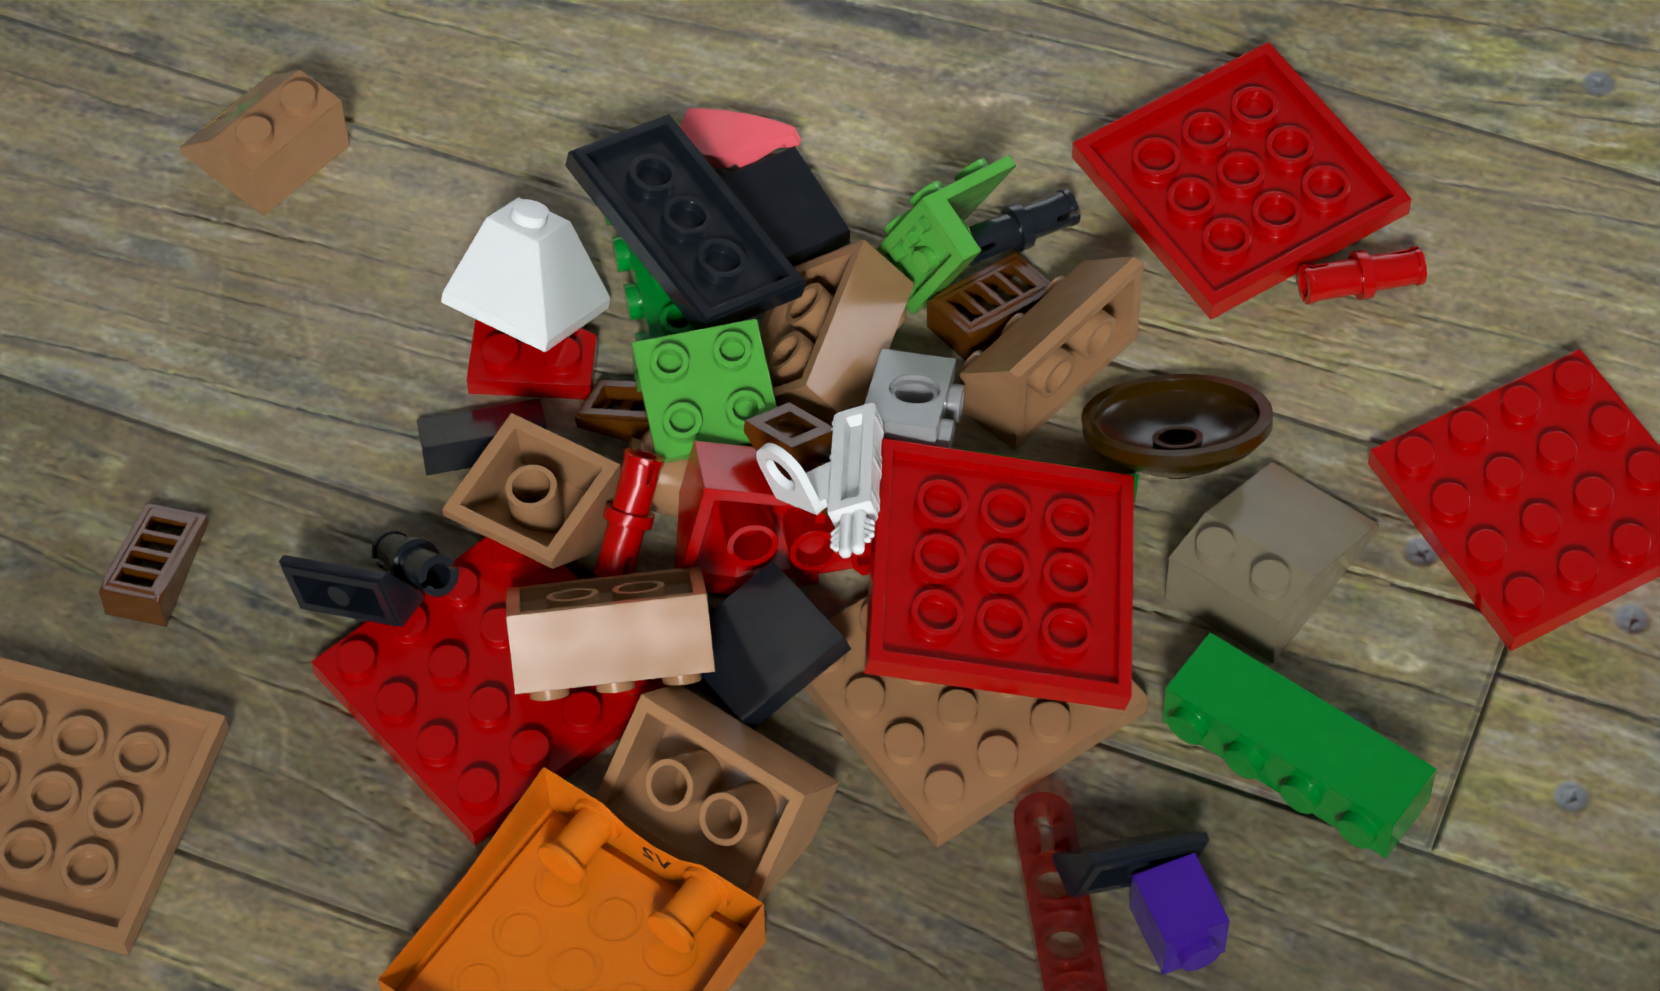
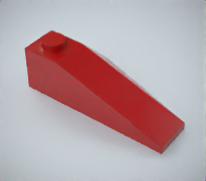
M703 441L693 442L679 491L675 569L701 566L706 593L731 595L772 560L790 579L796 578L798 586L819 583L818 574L854 569L860 575L869 574L871 542L865 543V550L862 554L856 555L852 552L849 558H842L839 555V551L834 552L830 548L832 543L830 541L832 537L831 532L835 529L831 519L821 512L815 515L776 499L757 462V451L754 447Z

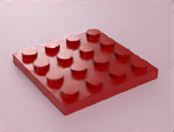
M1269 42L1074 141L1072 144L1073 160L1210 320L1296 275L1300 265H1314L1409 214L1412 200Z
M1581 349L1370 449L1368 465L1510 652L1660 577V446Z
M883 438L881 445L882 476L879 486L880 511L874 525L875 531L873 533L875 536L871 538L864 674L1126 710L1132 697L1134 475Z
M485 537L453 560L455 563L450 566L458 568L459 572L458 581L454 589L441 597H433L423 592L425 595L424 601L403 627L367 621L311 661L314 675L474 846L501 827L543 767L565 780L623 736L641 694L670 686L664 685L662 678L637 680L635 681V688L618 693H600L596 691V685L569 688L570 694L568 696L548 701L530 699V693L515 694L506 619L507 588L579 579L565 565L552 569L488 537Z

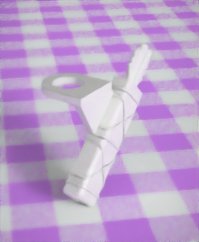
M874 403L861 405L834 415L833 428H831L833 432L832 449L829 457L831 461L807 473L787 451L776 444L766 443L756 453L757 462L776 499L815 515H818L823 509L828 507L827 513L835 527L831 532L832 537L830 541L832 543L830 548L834 552L839 551V555L842 558H849L852 552L856 555L862 554L865 550V543H870L871 538L875 536L873 533L875 531L874 525L880 511L879 486L882 476L881 445L884 436V423ZM774 461L788 472L792 478L791 480L782 475Z

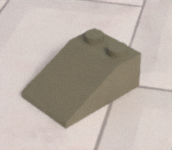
M1271 462L1205 512L1169 556L1165 599L1274 663L1378 531L1379 524Z

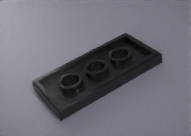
M670 114L568 151L566 168L695 330L742 322L802 297L806 281Z

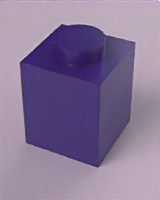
M1196 853L1132 875L1129 908L1162 975L1181 968L1185 971L1201 969L1214 962L1221 953L1225 952L1230 920Z

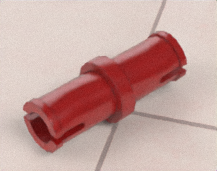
M1419 246L1369 255L1367 251L1360 250L1350 253L1348 259L1309 266L1307 264L1300 265L1297 270L1299 294L1306 305L1317 301L1352 295L1358 300L1371 299L1375 296L1376 291L1411 285L1420 286L1424 285L1427 280L1426 260Z
M632 448L624 450V461L613 501L606 502L603 512V518L608 522L597 564L594 565L593 569L595 575L607 577L634 574L645 530L652 529L655 514L650 509L660 471L665 463V459L662 456L642 449H636V452Z

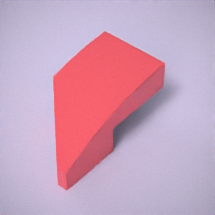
M688 108L680 125L683 132L713 168H730L736 164L738 169L758 162L777 148L789 149L799 146L801 142V137L794 126L765 117L728 110Z

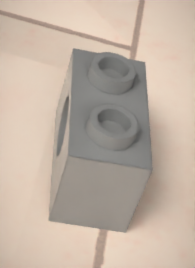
M881 349L864 405L868 403L875 404L884 423L883 438L953 448L955 422L960 423L965 396V385L954 384L956 359Z

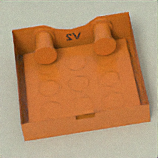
M543 767L464 878L378 978L380 991H727L766 942L764 903L703 865L679 860L652 846L626 827L603 803Z

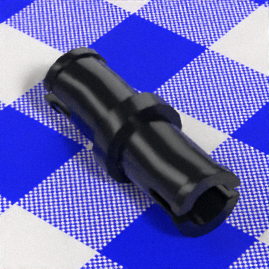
M1062 188L1054 194L1023 206L1020 203L1014 202L1004 206L1000 215L970 226L969 229L972 237L981 249V252L971 261L969 266H975L983 260L1013 248L1019 252L1025 251L1035 245L1036 239L1066 227L1078 225L1081 219L1080 214H1069L1072 211L1079 210L1078 203L1073 194L1067 188Z
M388 530L382 532L372 545V558L380 560L376 562L378 567L389 571L391 576L417 589H422L423 592L433 597H441L448 594L454 589L458 581V568L450 566L455 562L451 558L439 554L433 543L421 537H407L397 530Z

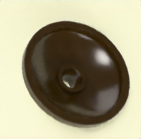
M1201 374L1155 375L1114 385L1094 396L1085 405L1081 414L1082 434L1086 442L1093 449L1116 464L1146 475L1169 479H1186L1221 469L1243 459L1256 450L1272 431L1273 408L1269 400L1261 392L1235 380Z

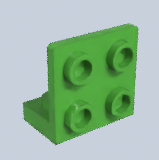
M1010 155L990 165L985 158L979 159L960 171L954 178L955 182L946 187L943 186L940 180L927 185L909 200L913 209L902 213L885 226L884 230L888 236L876 250L914 283L906 305L911 314L926 308L927 302L945 290L981 252L964 220L976 210L1016 167Z
M757 319L632 342V369L637 392H642L654 452L665 459V463L689 459L694 441L753 447L744 433L745 420L777 407Z

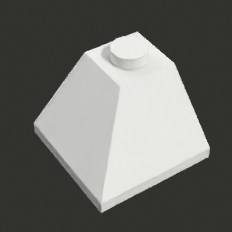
M518 197L486 217L442 293L441 303L543 352H547L607 310L611 298L571 222L549 212L548 208L540 202Z

